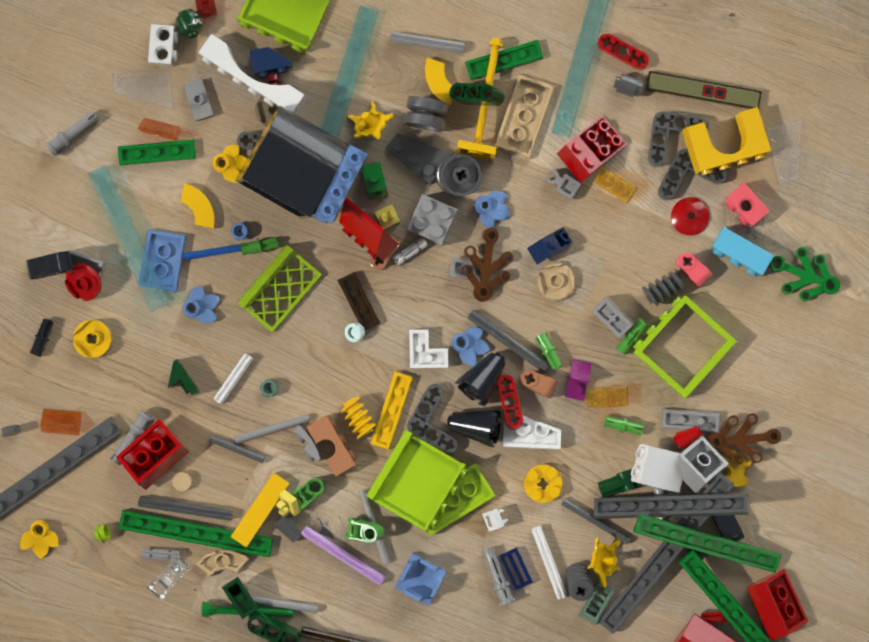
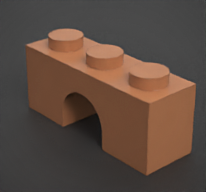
M325 415L306 428L315 443L324 439L334 443L335 453L326 462L336 477L355 466L356 463L354 461L357 458L352 450L348 451L345 447L347 441L342 433L338 435L335 430L337 424L332 417L328 418Z

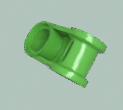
M315 477L291 493L297 499L300 510L310 504L314 498L324 491L325 483L321 478ZM313 481L320 483V491L315 492L311 489Z
M348 518L349 528L345 536L347 539L372 543L384 536V528L381 524L365 521L361 518ZM371 529L375 532L374 537L371 535Z

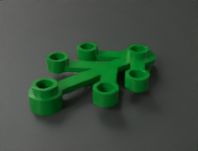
M804 247L798 248L795 255L801 260L805 270L785 263V259L781 256H774L769 263L773 271L783 270L801 277V279L792 283L783 284L781 290L784 294H791L793 290L812 282L820 285L809 291H801L799 294L801 301H809L811 297L823 292L832 295L840 289V281L837 277L830 275L825 264L826 259L821 254L813 258V263L819 266L822 277L815 275L807 256L808 251ZM799 250H803L805 252V255L803 257L799 256ZM817 257L822 258L823 261L821 264H818L816 262ZM775 260L780 262L779 267L773 265ZM829 281L833 283L832 289L827 287ZM786 285L791 287L790 292L784 290ZM804 292L808 293V299H803L802 294Z

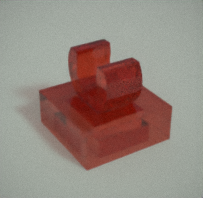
M195 0L197 12L201 19L218 16L215 0Z

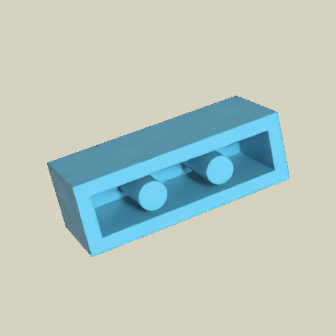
M725 227L721 228L710 247L714 250L713 253L720 258L724 256L729 258L732 265L738 268L740 266L746 268V272L753 277H757V275L762 276L774 256Z

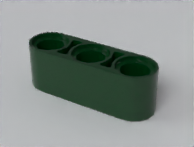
M455 83L449 91L452 99L465 105L496 107L500 106L505 99L502 90L489 84Z
M255 611L249 615L247 627L251 633L270 642H300V632L295 627L260 611ZM257 619L261 621V624L254 625L251 621ZM277 628L279 631L277 633H271L269 629ZM288 636H294L296 640L288 641L286 638Z

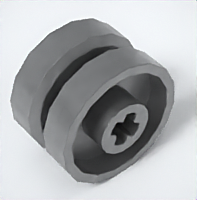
M408 96L406 107L415 112L405 113L403 124L427 131L444 132L446 121L437 116H446L449 104L427 97Z
M451 154L439 162L436 167L435 177L438 186L447 194L466 196L478 188L481 183L482 172L478 162L471 156ZM457 172H460V177H459V178H458V176H456V173H457Z

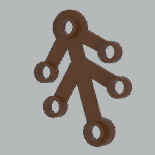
M487 228L482 233V239L486 242L483 262L476 254L477 251L474 246H467L464 249L465 256L471 259L481 273V279L479 281L473 274L474 268L471 265H464L461 268V273L474 286V298L480 302L488 301L492 296V290L502 282L509 281L511 277L508 271H500L498 277L488 283L490 274L505 263H510L513 260L511 252H503L501 257L491 264L493 245L499 237L497 230L494 228ZM490 232L494 233L493 239H490L488 236ZM468 248H472V255L467 253ZM505 254L510 256L508 261L504 259ZM466 267L470 268L469 274H466L464 271ZM502 273H506L507 278L505 280H503L501 277ZM481 289L486 290V294L484 296L480 294Z
M751 413L747 415L746 421L733 437H726L732 427L739 424V419L735 415L728 417L727 423L720 432L709 435L707 441L717 452L721 451L730 458L734 465H740L744 461L743 456L739 453L735 454L726 445H735L748 455L753 463H759L762 461L763 455L758 451L755 452L745 443L767 441L769 444H776L780 441L781 434L777 429H770L763 434L745 435L749 428L758 422V416ZM749 416L755 417L754 423L749 421ZM730 418L736 419L735 425L730 424ZM771 433H775L777 435V438L775 440H772L770 438ZM714 439L719 440L720 444L718 446L713 444ZM754 454H758L760 456L759 461L754 460ZM735 456L741 458L740 463L734 461Z

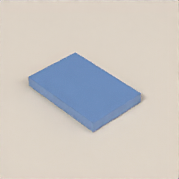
M148 229L139 286L177 292L186 235Z

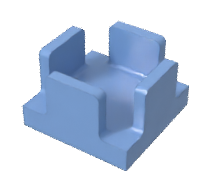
M412 553L395 588L418 602L421 601L429 606L447 571Z

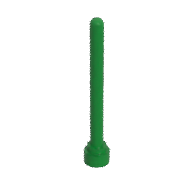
M202 602V617L214 616V614L239 615L235 607L214 606L211 602ZM259 608L256 610L269 616L293 617L295 614L292 609Z

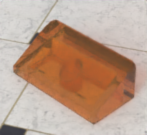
M144 118L138 127L140 132L174 141L178 140L180 132L179 126Z
M43 409L40 424L41 431L44 433L80 435L82 412Z

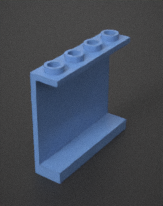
M348 145L335 175L311 217L324 224L326 221L332 224L367 153L352 145Z

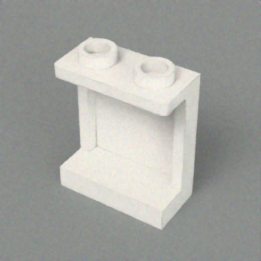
M640 444L636 451L635 465L631 471V481L679 493L682 484V475L678 461L680 453Z

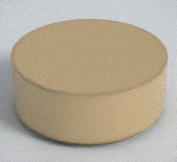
M186 472L175 474L172 479L173 487L178 491L188 490L192 485L191 476Z

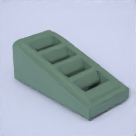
M598 581L594 587L592 597L585 602L578 616L595 625L615 590L609 586L603 588L600 581ZM598 589H600V590H602L603 592L607 593L608 596L605 597L604 595H602V594H600L599 592H597ZM594 596L603 600V604L594 599ZM590 603L599 607V611L590 606ZM586 610H589L590 612L594 613L596 616L593 617V616H591L590 614L586 613L585 611H586Z

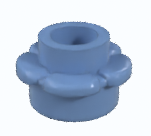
M237 222L232 226L231 234H233L235 240L240 241L248 238V232H250L248 225H244L243 222Z

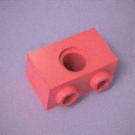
M742 183L725 198L727 201L726 206L730 211H736L740 216L738 218L745 227L747 225L752 227L769 212L767 207L745 183ZM743 201L750 204L749 211L742 210L741 203Z

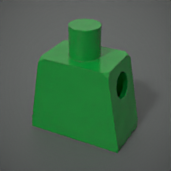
M377 161L362 165L370 201L388 197L381 162Z

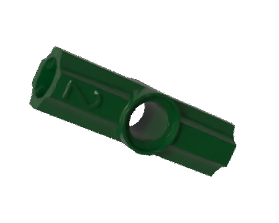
M632 469L597 482L602 498L639 487L640 483L631 481Z

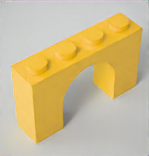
M758 107L739 112L735 115L741 134V145L734 154H723L713 147L705 122L686 127L682 130L695 174L702 173V176L713 173V169L720 168L721 171L731 168L730 164L733 163L742 165L748 163V159L755 157V160H760L766 157L771 148Z

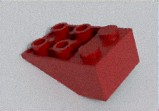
M602 115L569 141L557 155L576 178L583 182L624 148L627 143Z

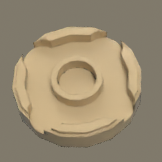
M550 263L540 270L537 277V286L545 298L562 300L572 293L575 286V276L573 271L565 264Z

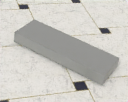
M662 409L661 428L686 430L698 425L701 431L719 433L720 413Z

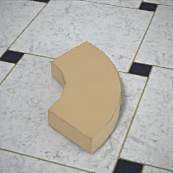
M218 550L202 557L195 565L209 576L223 569L238 573L250 558L237 551Z

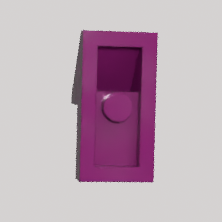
M572 360L565 397L584 401L590 378L591 363Z

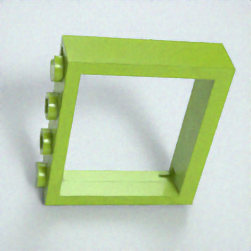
M684 295L682 298L678 296L671 305L674 307L669 312L665 310L658 318L661 321L657 326L653 324L646 331L648 336L644 340L640 338L633 346L635 350L632 353L683 399H686L737 341ZM686 304L723 337L725 342L682 388L642 351Z

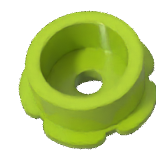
M98 524L94 530L95 539L97 541L100 540L101 543H105L106 540L110 539V531L105 524Z

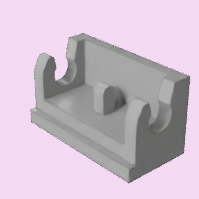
M67 249L71 254L72 266L77 264L88 265L99 274L100 278L102 277L107 263Z
M608 296L592 311L619 339L634 324Z

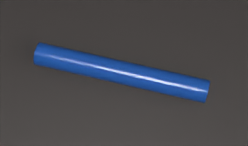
M240 244L186 252L183 253L184 260L241 252Z

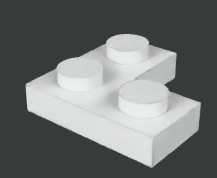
M429 329L409 330L410 368H448V348L429 349Z

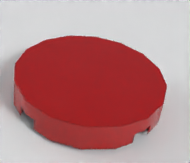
M77 264L73 266V271L66 272L65 285L73 297L84 299L83 301H90L101 292V278L92 267L85 264Z

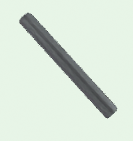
M472 310L468 315L470 321L542 372L547 370L549 364L475 310Z
M143 496L139 497L138 500L139 507L229 521L233 517V511Z

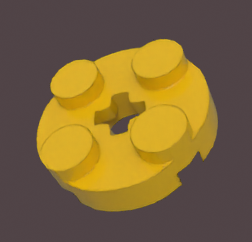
M87 320L80 323L73 334V345L76 351L82 356L89 358L103 356L109 350L112 343L109 328L104 323L96 320ZM90 334L92 336L96 334L97 342L95 344L93 342L90 344L88 343V336Z
M543 464L537 465L530 469L525 476L524 489L532 500L539 503H548L559 496L562 489V478L555 468ZM541 478L549 482V485H546V489L538 486Z

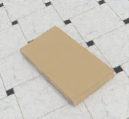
M519 74L494 147L530 159L555 86Z

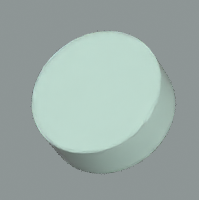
M354 322L345 328V336L350 342H358L365 335L364 327L360 323Z

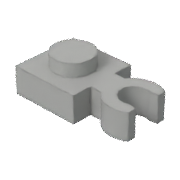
M552 169L551 173L555 175V179L550 180L546 178L545 181L551 185L556 184L555 191L571 200L581 183L567 174H564L563 178H561L559 173Z
M451 258L448 277L468 280L461 273V268L464 265H471V261ZM474 265V266H473V268H474L473 274L477 277V279H481V276H477V275L475 274V271H476L477 268H476V266ZM466 267L464 270L466 274L470 273L469 267Z

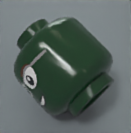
M193 9L179 12L175 19L180 35L187 36L188 39L199 36L198 32L203 29L200 15L197 11H193Z

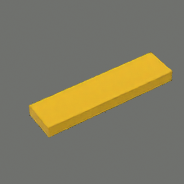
M394 372L371 441L372 445L389 450L413 377Z
M273 473L231 535V538L247 548L279 501V494L286 490L290 483Z

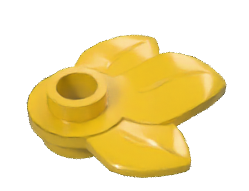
M239 145L227 146L223 153L216 155L212 161L213 168L217 172L222 173L225 180L232 183H238L235 180L247 160L246 157L239 155ZM224 160L226 162L225 166L220 167L219 161Z
M723 454L722 457L729 463L725 467L728 471L725 477L733 482L735 487L747 485L749 480L744 473L749 469L751 460L744 458L742 464L734 465L731 459ZM735 456L734 461L740 463L741 458Z
M42 520L33 522L30 530L22 535L20 541L21 550L32 548L40 559L48 553L49 546L58 547L59 544L57 534L49 530L48 524ZM38 526L43 528L42 533L37 532Z

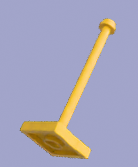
M492 38L491 42H489V46L492 49L485 84L493 85L499 48H503V40ZM481 106L475 140L473 142L458 140L456 154L494 161L497 147L483 145L482 143L488 106Z

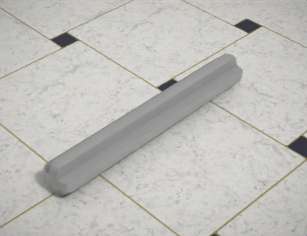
M391 32L390 34L391 43L455 53H464L465 43L398 32Z

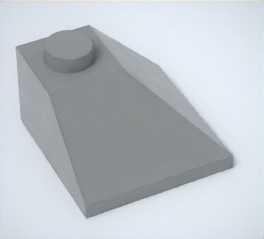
M703 436L678 456L682 479L695 493L699 492L729 464Z

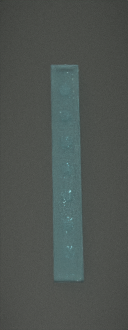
M589 0L552 127L551 133L570 138L609 0Z
M361 5L321 128L338 139L378 15L377 10Z
M104 165L88 173L150 311L153 312L169 304L107 166Z

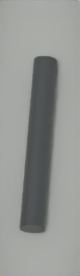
M214 435L211 436L209 441L260 463H263L266 457Z

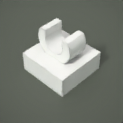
M497 508L482 513L489 531L504 527V523L508 521V519L502 520L500 516L504 509L498 510Z

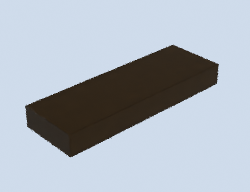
M355 272L337 280L364 330L366 331L380 324Z

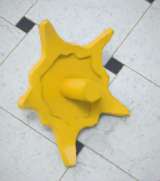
M372 101L369 112H364L361 116L348 115L347 118L355 123L354 131L356 134L353 138L374 137L380 140L381 131L385 129L386 123L394 117V114L384 115L382 112H377L375 103Z
M598 537L595 539L592 560L587 568L589 570L594 569L603 588L607 587L606 578L611 577L614 571L619 572L621 570L616 565L617 558L615 556V551L621 543L619 539L609 546L605 543L600 544Z

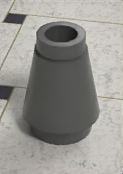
M280 516L274 522L277 525L276 528L291 540L292 543L301 537L291 516Z

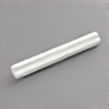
M542 527L532 528V533L557 599H563L567 597V593Z

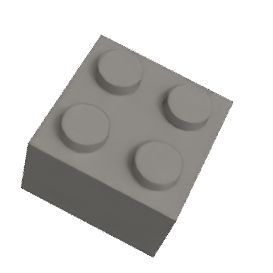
M422 194L409 222L407 231L442 246L457 213V209Z

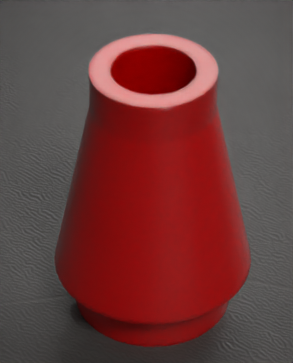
M696 425L695 427L677 432L673 436V440L679 450L687 449L703 433L699 426Z

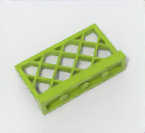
M286 244L237 303L268 330L273 332L322 274ZM293 255L299 260L300 268L289 269L288 261ZM302 263L306 265L307 268H302ZM300 270L301 282H290L289 271ZM302 270H311L316 275L311 281H303ZM278 272H287V283H276ZM301 284L302 292L299 295L291 296L290 285ZM288 285V296L277 297L276 286ZM274 286L275 297L264 298L263 290L266 287ZM277 299H289V307L286 310H278ZM264 300H275L276 311H265ZM254 301H262V312H253L249 306ZM276 313L277 321L272 327L266 323L265 314ZM263 314V319L260 318L258 315Z

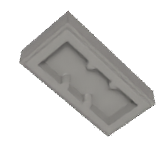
M202 79L184 84L195 121L214 116Z

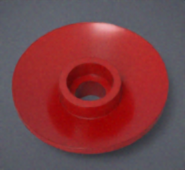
M684 198L674 205L671 212V221L674 228L681 234L688 236L696 235L706 228L709 222V211L706 205L699 199ZM688 213H693L694 219H689L687 217Z

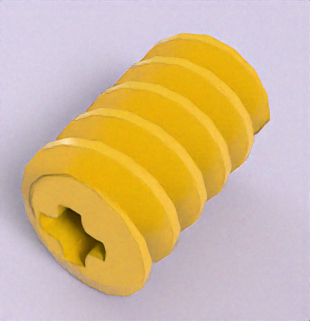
M356 396L340 405L344 406L341 413H348L345 420L352 419L348 424L349 427L356 426L352 432L360 433L356 438L357 440L374 431L373 428L376 425L375 422L369 423L372 419L371 416L365 417L368 410H361L364 403H357L360 396Z

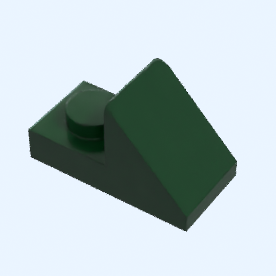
M179 359L174 360L168 388L182 381L181 387L185 393L195 395L199 392V389Z
M239 577L222 586V589L242 619L259 609L248 592V587Z

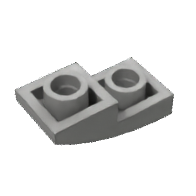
M298 425L294 430L297 433L295 437L302 443L305 441L308 443L304 447L306 451L304 455L312 462L314 460L318 462L321 456L315 442L301 425Z

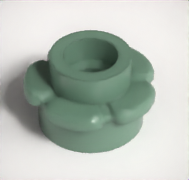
M266 379L264 383H261L260 391H262L264 397L269 398L270 396L274 397L277 395L279 385L276 381Z

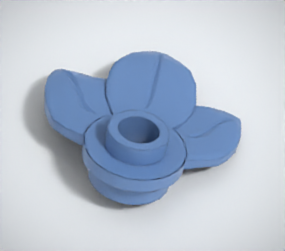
M493 191L488 196H480L475 200V210L480 214V220L484 226L493 228L495 220H506L510 217L508 208L503 204L507 199V194L504 192ZM484 201L487 203V207L485 209L482 207V203Z
M202 286L195 287L189 294V300L183 305V312L187 317L197 318L202 323L213 322L217 317L212 310L217 306L219 297L214 294H205ZM191 305H195V312L189 311Z
M471 327L465 333L456 334L452 339L453 348L459 352L460 359L468 365L475 366L476 355H482L489 351L487 343L480 339L483 330L480 328ZM459 339L465 340L464 346L458 345Z

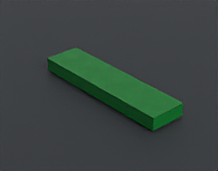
M538 40L499 51L495 73L543 59ZM490 54L465 62L470 81L487 75Z
M195 140L118 146L119 165L126 166L196 159Z

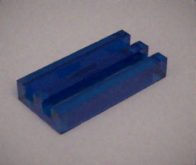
M517 547L499 555L515 590L533 583ZM513 553L516 554L527 578L525 582L512 557ZM506 556L509 557L511 564L517 574V577L521 583L519 585H517L510 571V568L504 558Z

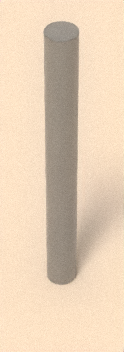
M308 414L235 436V442L239 444L309 422L310 419Z
M366 489L359 491L368 521L377 523L370 500L366 496ZM383 538L375 541L383 565L390 563Z
M252 596L258 605L313 613L318 612V605Z

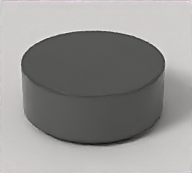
M11 425L3 427L1 429L2 437L20 434V426Z

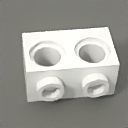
M151 24L148 63L150 65L173 67V62L177 61V50H174L175 43H178L179 32L176 31L174 26ZM169 32L170 36L167 40H160L161 33ZM161 51L168 52V56L164 60L158 58Z

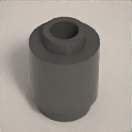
M621 74L620 77H616L613 87L616 88L618 93L630 97H639L643 82H640L637 78Z

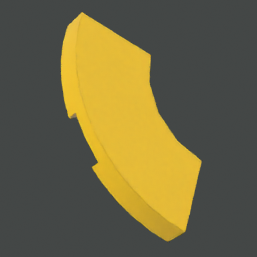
M427 58L425 64L427 84L439 101L445 102L451 107L453 99L450 97L449 91L452 85L445 77V64Z
M184 183L180 202L192 209L195 216V225L214 229L215 214L210 201L199 189Z

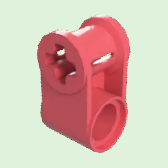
M691 253L681 254L677 258V266L698 288L713 275ZM683 258H689L690 265L683 266Z

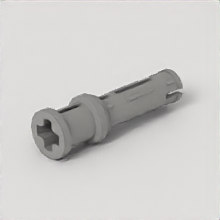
M91 110L90 113L66 131H59L57 136L49 142L46 141L45 145L56 156L59 150L65 146L68 147L71 140L99 121V119Z
M143 410L139 411L140 415L134 423L130 424L128 434L110 457L117 465H121L116 456L143 434L150 422L155 420Z
M494 547L483 550L482 552L495 584L493 589L497 592L500 600L499 606L515 601V597H512L509 589L510 583L505 581Z

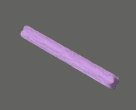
M306 526L302 530V536L376 584L381 585L384 581V575L313 529Z

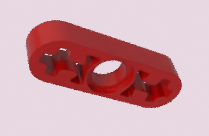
M611 34L600 36L598 48L601 51L636 70H643L647 67L649 58L646 53ZM608 38L610 39V44L615 45V42L619 44L616 46L613 53L611 52L613 47L609 45L606 48L603 47V42L601 40H606ZM620 47L628 49L629 54L626 57L619 56L618 49ZM632 51L635 52L634 57L640 58L642 56L645 64L638 66L636 64L637 61L633 58L631 62L628 61Z
M502 375L497 382V389L505 424L510 430H517L522 426L523 416L515 381L510 375ZM503 380H506L507 383H511L508 386L509 393L505 395L502 394L506 393L505 386H501V384H503ZM506 398H513L515 405L507 407L504 403ZM512 411H514L515 419H519L516 425L513 422H509L512 418Z

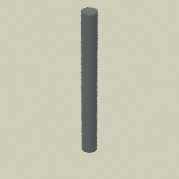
M566 498L563 500L562 506L625 544L629 543L631 538L600 519H595L594 515Z

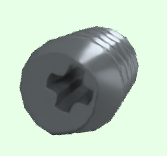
M676 269L675 274L671 271L668 272L669 278L665 275L661 276L662 282L656 279L655 285L649 283V290L646 287H642V291L650 304L654 303L656 306H659L658 299L665 302V295L671 299L672 291L676 295L679 294L678 288L685 291L684 282Z
M583 563L571 564L566 571L570 596L577 601L588 600L592 597L594 591L590 571L587 568L588 566Z

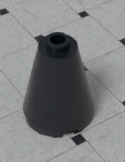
M491 352L458 378L455 384H459L458 389L472 401L477 399L480 401L479 405L486 406L506 365L504 362L505 358L498 352L495 354Z
M501 410L453 412L452 415L448 416L447 426L450 427L452 432L494 448V444L498 442L501 423L498 421V417L502 418Z

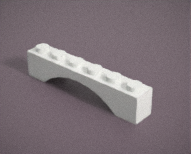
M212 34L198 52L203 57L201 60L209 66L214 64L218 67L217 71L224 76L229 74L234 77L232 81L241 87L243 84L249 87L248 91L256 97L261 95L264 97L263 101L271 107L274 104L278 107L281 105L297 115L308 99L303 93L290 85H268L247 76L238 67L233 58L231 48Z

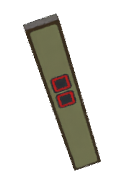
M649 71L645 89L647 91L745 109L758 107V110L762 91L654 71Z

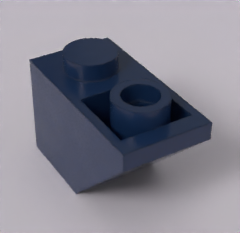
M269 47L250 50L254 74L256 76L259 75L260 78L278 71V74L289 72L290 68H293L290 60Z
M564 227L540 239L527 249L536 264H539L573 242Z

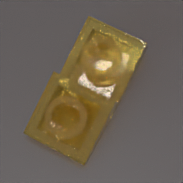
M604 166L593 182L627 204L638 189V187Z
M628 387L587 388V408L629 406Z

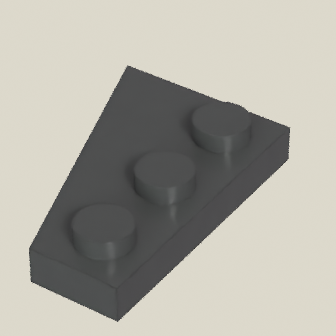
M398 133L385 148L428 184H431L436 178V167L439 162L447 155L452 154Z

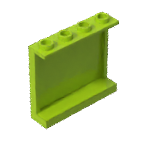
M246 0L240 15H237L236 19L240 22L239 25L246 29L252 27L257 30L256 33L264 37L270 35L274 37V41L282 45L285 42L292 45L291 48L295 51L302 53L304 50L307 52L330 0Z
M405 430L366 496L428 533L429 530L432 531L438 522L436 518L439 513L443 514L448 505L446 501L449 496L453 497L458 487H456V484L466 476L467 470L465 469L467 466Z

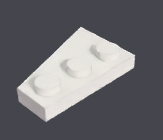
M511 412L512 418L509 422H513L516 425L519 419H515L514 413ZM523 416V423L519 429L510 430L507 428L504 420L503 448L560 450L561 430L542 422L534 421L526 416Z

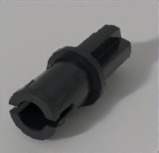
M43 319L37 335L35 334L36 338L29 353L38 357L42 356L46 342H49L48 337L54 324L53 321Z

